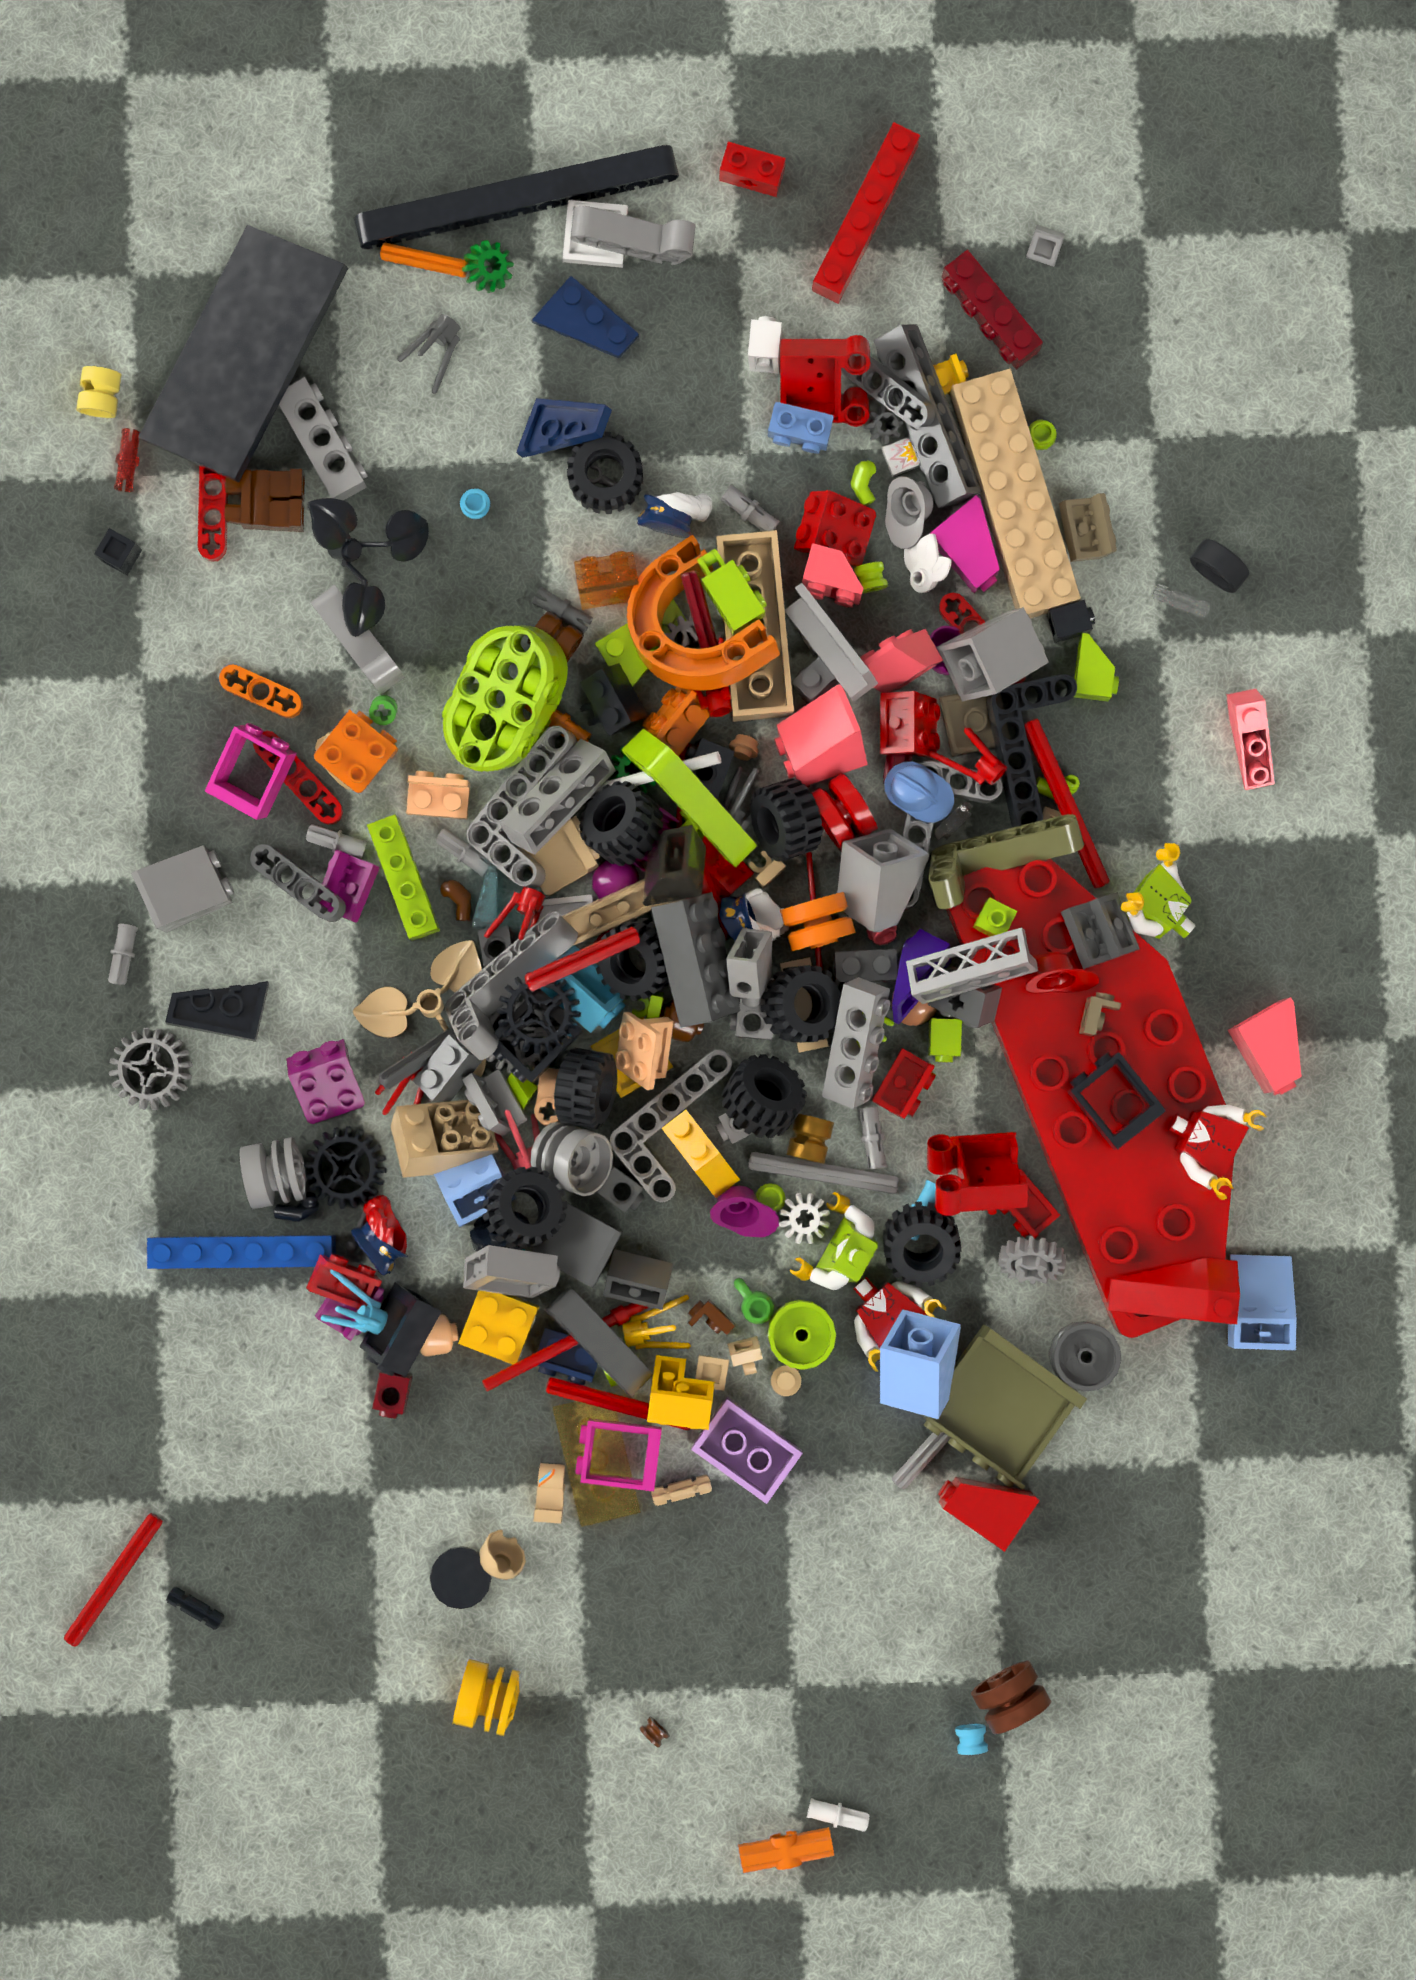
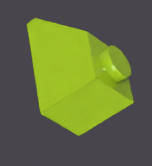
M1082 633L1078 642L1074 676L1077 683V692L1074 697L1108 702L1112 694H1117L1119 676H1114V665L1088 633Z

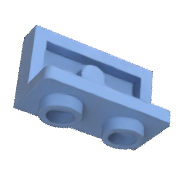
M776 402L768 429V437L773 438L774 444L790 447L791 443L803 445L802 450L819 454L820 450H827L833 415Z

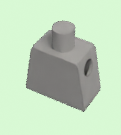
M742 928L726 958L729 989L733 997L742 998L743 1005L755 1007L761 1003V997L771 979L772 931Z

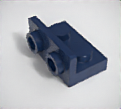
M545 1327L538 1351L567 1337L569 1334ZM578 1344L538 1365V1372L550 1376H556L557 1372L569 1375L568 1381L585 1386L586 1381H593L598 1363Z

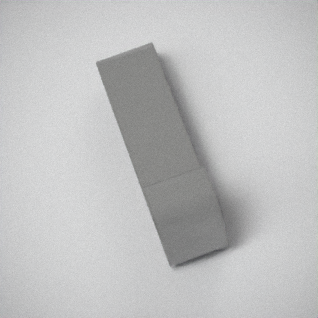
M577 206L573 211L570 239L576 243L662 264V261L672 262L671 265H677L690 258L693 254L696 225L686 220H671L661 225L590 206Z
M333 585L310 603L379 694L382 695L404 679L405 676L370 630L357 637L351 636L343 616V595Z

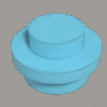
M470 489L462 495L460 507L463 514L468 518L480 519L489 512L490 499L483 490Z

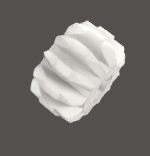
M797 1193L796 1200L798 1204L795 1206L790 1199H786V1205L792 1208V1210L788 1212L780 1209L779 1211L780 1215L789 1216V1220L779 1222V1226L786 1227L791 1225L792 1228L785 1233V1236L789 1238L795 1231L798 1232L795 1239L797 1244L801 1243L803 1234H806L807 1242L812 1244L813 1237L811 1233L814 1231L818 1237L822 1238L824 1234L817 1227L819 1225L823 1227L830 1226L829 1222L820 1220V1217L828 1216L830 1211L823 1210L818 1212L817 1209L824 1204V1201L819 1199L814 1206L811 1205L814 1196L812 1193H808L806 1203H803L801 1193ZM801 1210H807V1214L811 1212L813 1215V1219L809 1220V1226L802 1227V1223L798 1225L796 1222V1218L800 1216Z

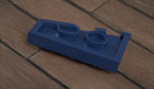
M536 398L516 453L525 458L602 438L612 410L605 404Z

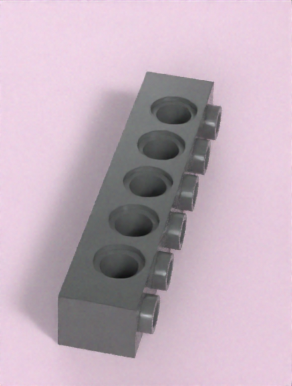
M900 325L875 339L877 357L883 366L910 387L914 388L915 384L916 391L934 405L935 419L931 425L927 427H912L906 422L905 424L909 431V440L915 447L919 457L921 471L926 475L931 488L930 493L938 508L953 507L982 492L918 325ZM898 388L894 391V395L898 405H900L903 401V393ZM911 406L908 408L916 410L920 414L918 419H923V415L920 413L922 408H913ZM935 441H937L938 445L937 450L935 448ZM946 468L948 469V478L946 477Z

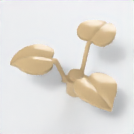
M472 940L456 943L446 948L434 959L431 966V978L435 983L444 986L441 989L422 991L417 997V1002L413 1003L410 1009L406 1010L407 999L401 991L393 987H383L372 992L361 1004L353 1009L354 1016L371 1033L380 1037L392 1038L406 1031L408 1027L406 1015H411L419 1009L428 1018L436 1017L445 1031L449 1027L441 1016L444 1002L440 996L446 993L449 988L455 993L482 970L475 943ZM486 1059L480 1063L473 1074L482 1077L486 1066Z

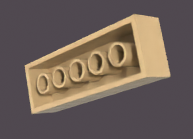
M777 530L716 536L717 551L725 564L733 560L737 567L742 565L751 579L747 582L753 592L758 590L764 598L767 606L764 607L765 617L760 621L766 628L767 637L772 635L776 640L780 653L778 657L748 677L730 685L733 722L789 717L794 713ZM724 621V632L726 641L729 638H731L733 634ZM760 641V642H759L757 645H755L754 647H756V646H758L759 644L763 643V641ZM736 656L732 660H739L743 656Z

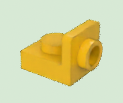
M957 354L950 355L947 361L933 365L945 395L950 393L952 385L965 382L966 378L969 377L965 362L963 360L959 361Z

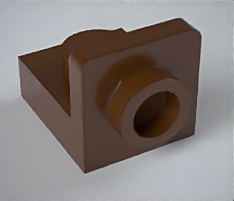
M710 1299L705 1304L699 1300L688 1312L691 1318L687 1323L691 1327L704 1314L708 1317L705 1321L706 1324L717 1334L723 1331L727 1335L735 1327V1323Z

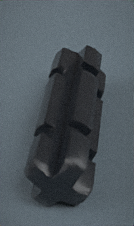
M178 1587L171 1589L166 1598L167 1603L174 1607H181V1611L200 1622L205 1621V1625L213 1630L219 1628L224 1619L223 1613L216 1609L210 1610L209 1605L190 1594L189 1596L184 1595L185 1591Z

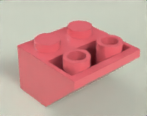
M812 543L802 580L804 586L815 599L822 600L824 596L834 598L836 604L844 607H852L853 604L859 605L863 587L843 552Z
M910 629L897 637L895 635L879 643V650L876 652L871 650L860 657L878 682L873 688L881 693L894 692L905 687L943 661L926 629L915 633Z

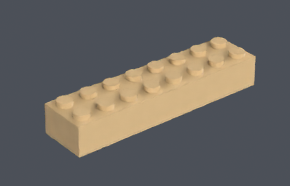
M1011 369L952 385L950 397L970 462L982 490L980 495L1015 609L1024 607L1027 615L1030 618L1047 614L1050 609L1080 601L1081 597Z

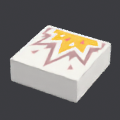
M909 437L886 445L881 449L892 477L920 467L919 458Z

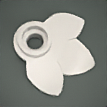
M935 534L924 536L915 546L904 550V562L910 571L911 586L916 592L927 593L936 587L938 581H942L947 577L952 560L947 557H939Z

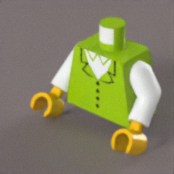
M1165 843V849H1159L1156 852V858L1159 861H1163L1162 864H1158L1147 873L1133 893H1126L1128 900L1121 904V910L1126 913L1134 932L1160 939L1173 929L1182 938H1185L1195 927V924L1183 915L1191 903V897L1186 893L1178 874L1176 860L1180 856V848L1175 843Z
M833 1192L832 1194L838 1198L837 1204L834 1206L827 1202L826 1206L832 1211L844 1214L845 1217L840 1222L816 1268L814 1269L812 1265L802 1258H796L795 1260L802 1264L800 1270L793 1271L790 1269V1272L802 1281L810 1279L811 1282L828 1289L838 1290L848 1282L857 1283L878 1248V1242L874 1238L875 1225L872 1218L856 1206H850L851 1203L848 1197Z

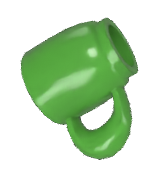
M742 1278L735 1279L734 1287L743 1296L741 1312L744 1318L756 1325L768 1322L774 1313L772 1298L766 1292L751 1291Z

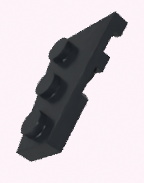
M258 982L257 984L245 986L233 985L228 988L212 990L208 988L172 993L165 1023L167 1025L256 1042L269 982Z

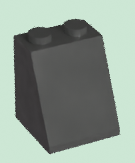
M567 1202V1209L562 1211V1213L566 1214L565 1221L559 1224L562 1226L561 1229L553 1234V1237L532 1247L530 1252L558 1256L557 1266H559L561 1271L593 1288L623 1231Z

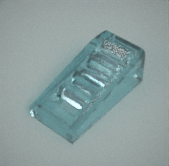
M488 866L472 922V928L488 929L499 916V870L495 866Z

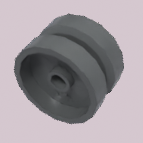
M1086 1321L1072 1322L1061 1328L1052 1339L1049 1349L1050 1365L1056 1376L1070 1387L1081 1391H1095L1110 1384L1118 1374L1122 1361L1120 1346L1115 1337L1104 1327ZM1084 1351L1091 1353L1090 1360L1086 1359V1363L1081 1360V1354Z

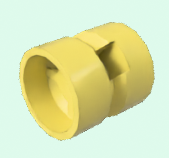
M96 366L83 367L80 386L84 388V391L78 394L76 410L88 416L115 418L118 399L114 394L120 390L122 375L108 368Z

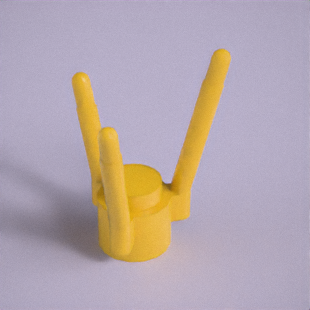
M684 1295L665 1303L663 1310L654 1308L640 1315L630 1317L631 1322L623 1324L626 1345L628 1347L635 1346L636 1350L643 1348L689 1349L691 1347L690 1343L646 1341L651 1340V1335L675 1331L676 1326L668 1325L649 1328L648 1322H642L689 1300V1296Z

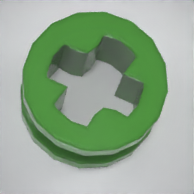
M379 695L371 703L369 716L378 725H388L394 721L398 705L392 697ZM380 704H383L385 709H390L387 716H383L381 711H376Z

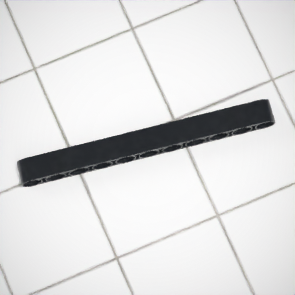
M661 145L370 210L356 215L354 221L360 247L362 249H373V245L382 247L383 243L395 244L402 242L401 239L404 238L408 241L431 236V232H435V234L460 229L462 225L466 228L489 223V219H493V221L518 216L520 212L524 215L547 210V206H552V208L568 205V200L576 201L581 199V201L605 197V193L609 192L610 195L635 190L634 187L639 186L640 189L663 184V180L667 179L668 182H672L679 177L673 147Z

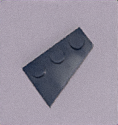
M572 276L566 280L531 320L536 325L556 331L565 337L573 338L616 358H620L639 337V334Z

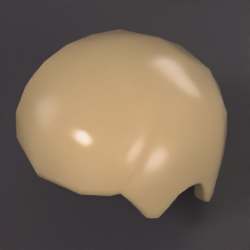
M503 1530L490 1533L480 1549V1563L484 1571L499 1579L508 1580L515 1578L521 1573L526 1563L524 1550L517 1543V1538L504 1537Z

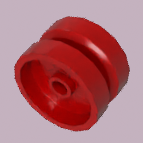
M843 773L829 781V789L834 801L824 789L818 788L811 792L819 808L822 827L841 852L843 841L855 838L849 825L860 836L869 835L878 829L867 803Z

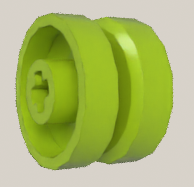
M799 1299L787 1302L775 1311L769 1321L767 1335L771 1350L780 1362L790 1368L805 1370L817 1367L829 1357L834 1348L836 1338L834 1323L824 1308L812 1301ZM800 1329H804L808 1333V1336H805L803 1341L798 1340L796 1337V1332Z

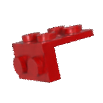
M831 490L812 491L804 503V515L801 525L796 531L794 549L803 553H810L812 543L840 550L851 566L858 567L862 565L876 512L872 508Z

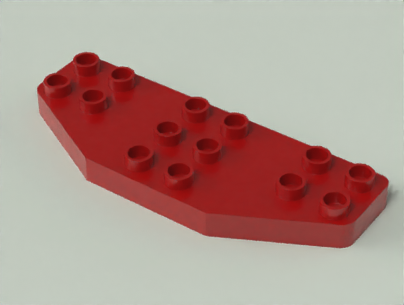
M1051 858L1034 860L1026 865L1005 870L985 867L963 876L965 881L963 902L955 907L946 909L960 945L990 937L973 928L986 900L990 897L1017 911L1008 931L1021 927L1025 930L1028 950L1032 956L1048 952L1064 953L1073 959L1078 969H1083L1061 912L1097 898ZM1134 930L1132 931L1140 948L1139 950L1083 969L1095 972L1099 976V983L1088 990L1077 992H1029L1026 990L1025 984L1032 978V973L995 983V985L1002 987L995 1021L991 1022L1106 1310L1108 1308L1110 1279L1201 1258L1225 1259L1231 1188L1224 1185L1220 1187L1219 1192H1222L1227 1197V1199L1221 1200L1217 1197L1213 1188L1208 1189L1189 1177L1180 1161L1181 1154L1176 1150V1145L1181 1136L1168 1130V1125L1175 1114L1190 1120L1194 1111H1203L1207 1106L1226 1105L1168 960ZM1018 938L1008 941L1001 952L1006 955L1019 953ZM987 948L980 949L972 961L978 964L984 963L992 951ZM1096 992L1115 996L1114 1001L1121 1003V1007L1119 1010L1101 1009V1012L1105 1013L1102 1030H1097L1095 1036L1079 1034L1086 999L1091 996L1096 997ZM1107 1052L1111 1056L1119 1052L1166 1110L1118 1150H1113L1067 1092L1073 1087L1070 1082L1083 1071L1087 1075L1097 1068L1094 1062ZM1115 1065L1080 1092L1113 1134L1148 1107ZM1234 1158L1224 1176V1178L1229 1179L1231 1183L1233 1177ZM1107 1310L1116 1332L1129 1338L1141 1336L1181 1320L1180 1318Z

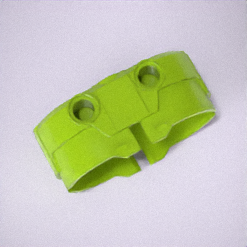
M514 625L490 630L473 643L467 655V662L453 689V694L446 702L442 712L445 741L451 753L462 765L480 772L510 768L519 764L528 755L534 744L548 729L551 722L550 717L556 711L562 699V692L568 675L566 656L561 646L553 637L537 627ZM525 635L529 637L531 642L530 648L527 651L521 646V640ZM512 663L518 668V675L515 679L509 674V667ZM475 678L478 680L479 683L473 684ZM499 691H502L506 698L505 704L502 707L498 705L496 700ZM526 704L532 709V716L529 720L523 716V708ZM486 714L494 718L497 727L494 736L490 739L483 736L480 731V721Z

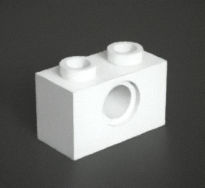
M762 316L758 320L751 319L748 348L749 371L775 374L780 372V339H783L782 322H776V319L773 317Z

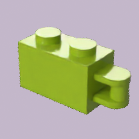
M715 548L697 559L700 568L705 574V577L701 579L702 586L733 636L758 619L761 620L765 617L764 607L767 604L758 590L753 592L747 582L751 579L742 565L737 567L733 560L725 564ZM717 562L720 568L711 573L708 567Z

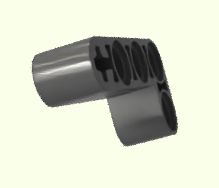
M567 1288L545 1309L552 1320L563 1330H566L630 1397L653 1376L645 1364L573 1289Z

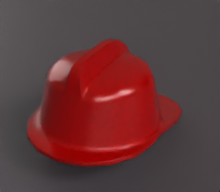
M1048 952L1033 955L1037 962L1038 971L1032 973V978L1028 980L1025 986L1026 990L1033 993L1050 991L1077 992L1096 986L1099 983V976L1095 972L1078 969L1073 959L1064 953Z

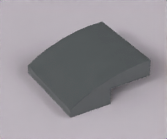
M1118 892L1099 897L1061 912L1083 969L1140 949L1127 915L1121 910L1122 902Z

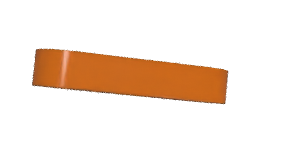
M228 665L220 672V684L229 693L285 718H294L302 711L303 702L301 697L289 688L238 665ZM235 671L239 672L238 677L247 683L248 677L253 678L247 685L246 694L241 693L245 687L240 684L234 683L232 687L229 686L230 682L226 679L228 674L234 675ZM260 683L268 685L270 690L268 697L263 700H258L253 696L254 687ZM276 689L281 690L277 694L280 698L288 700L292 696L296 707L294 709L289 708L287 712L283 711L284 706L274 700ZM274 700V706H270L269 704Z

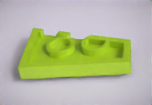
M674 599L668 605L663 617L662 630L667 634H671L667 627L670 623L678 626L677 618L679 616H682L685 622L687 621ZM628 623L595 642V646L608 666L620 663L632 687L648 671L635 648ZM659 646L652 647L649 651L657 650Z

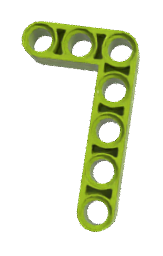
M642 729L621 749L636 767L658 783L713 846L735 868L757 847L750 836L684 762L666 744L651 733Z

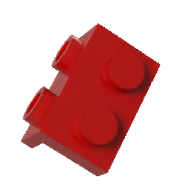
M901 1048L871 1101L901 1119H905L907 1114L913 1117L921 1103L917 1099L922 1088L928 1090L936 1077V1074L932 1072L935 1066Z
M1019 1169L1020 1176H1024L1025 1173ZM1025 1175L1028 1182L1027 1207L999 1210L1003 1215L1008 1212L1016 1220L1013 1224L1014 1228L1024 1239L1028 1235L1036 1239L1039 1236L1038 1234L1056 1220L1060 1214Z
M332 1253L330 1257L320 1254L306 1289L309 1292L359 1309L362 1305L367 1306V1303L332 1275L330 1270L343 1274L369 1297L375 1286H381L382 1280L375 1274L376 1270L367 1265L359 1264L357 1268L349 1265L348 1259Z

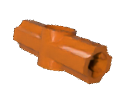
M829 1827L802 1833L787 1831V1835L781 1836L780 1833L770 1836V1839L739 1844L743 1873L774 1867L778 1870L791 1869L802 1865L805 1861L834 1856Z

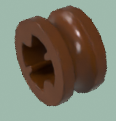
M649 1717L647 1719L648 1724L646 1726L642 1725L639 1729L652 1744L659 1748L662 1745L661 1740L664 1738L668 1739L670 1735L654 1718Z

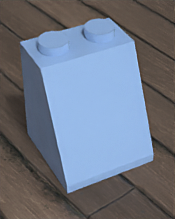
M902 1309L880 1347V1404L939 1419L950 1397L961 1324Z

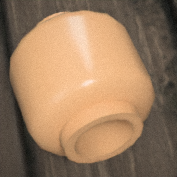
M440 1314L420 1350L421 1354L429 1357L449 1353L452 1350L453 1342L458 1341L456 1324L450 1323L446 1315Z

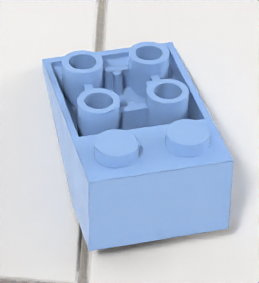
M494 1154L434 1174L445 1201L459 1227L482 1217L487 1212V1209L483 1208V1201L488 1199L486 1193L488 1189L493 1187L492 1184L496 1180L504 1176Z
M1230 1254V1260L1238 1261L1240 1300L1237 1325L1228 1324V1346L1234 1349L1296 1350V1307L1292 1257Z

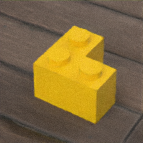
M656 1355L647 1422L709 1430L715 1382L684 1378L686 1359Z

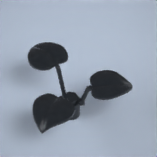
M335 498L312 500L307 505L316 541L321 547L328 550L332 558L342 560L341 565L347 567L361 581V584L350 583L345 589L342 599V610L346 627L351 636L357 637L380 621L385 610V598L378 587L368 586V580L351 562L360 557L363 547L391 546L393 559L402 562L413 560L422 552L427 543L429 534L428 523L426 519L413 511L400 510L391 515L386 524L385 532L389 539L388 541L362 542L351 538L349 535L356 528L358 519L354 508L348 502Z

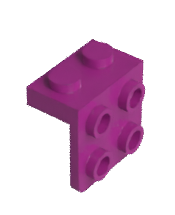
M344 1039L328 1041L318 1048L310 1051H299L286 1058L288 1077L308 1123L315 1124L364 1106L365 1100L350 1065L348 1048Z

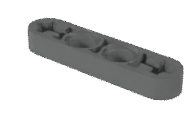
M871 356L870 368L861 375H852L844 368H841L842 373L908 425L912 427H927L934 421V405ZM875 372H878L882 378L881 386L878 389L872 384V376ZM898 388L903 393V401L900 405H896L893 400L894 391ZM910 406L922 408L920 413L923 415V419H918L920 414L916 410L908 408Z
M261 844L253 849L250 856L251 865L319 918L328 922H336L343 917L346 905L340 896L277 849L266 844ZM266 854L270 860L277 864L272 867L264 863L263 855ZM291 867L293 870L292 879L289 882L283 883L281 874L284 869ZM312 883L315 888L314 894L310 898L304 899L302 895L303 889L307 884ZM323 899L332 903L331 905L334 907V910L329 912L319 902Z

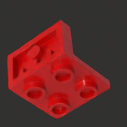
M916 691L880 693V754H916L934 759L929 756V752L934 751L937 753L940 749V736L937 733L940 706L937 703V699Z

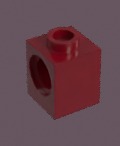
M381 1371L372 1409L379 1410V1416L397 1419V1414L403 1415L406 1411L413 1376L407 1375L405 1377L398 1373L390 1376ZM393 1387L398 1390L400 1394L398 1403L391 1404L385 1400L384 1392L386 1388Z

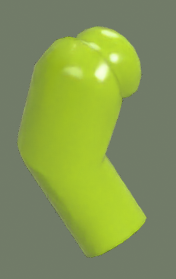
M869 460L861 461L855 466L851 479L853 491L860 503L865 506L876 500L868 486L870 478L876 473V466Z
M1068 775L1064 778L1073 795L1078 790L1080 782L1075 775ZM1038 777L1036 779L1038 793L1054 800L1046 779Z

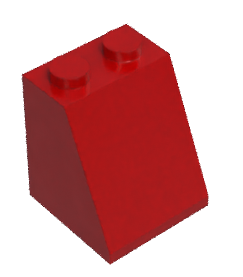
M955 1477L952 1482L947 1480L938 1493L940 1496L939 1504L945 1511L1004 1552L1040 1501L1029 1490L1009 1488L1004 1485Z

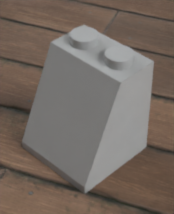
M1024 607L1007 611L937 647L962 702L997 694L1049 662L1045 655L1044 647L1034 631L1031 618L1027 615Z
M892 829L843 841L837 893L844 892L848 907L843 912L872 932H881L884 929L897 926L928 861L929 853Z
M202 845L131 873L156 929L168 933L233 903L230 895L234 894L233 888L228 878L222 879L217 869L222 865L215 850L209 851L206 846Z

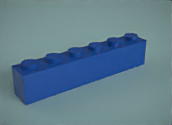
M336 1235L147 1238V1269L315 1267L320 1254L330 1257L332 1253L336 1254Z

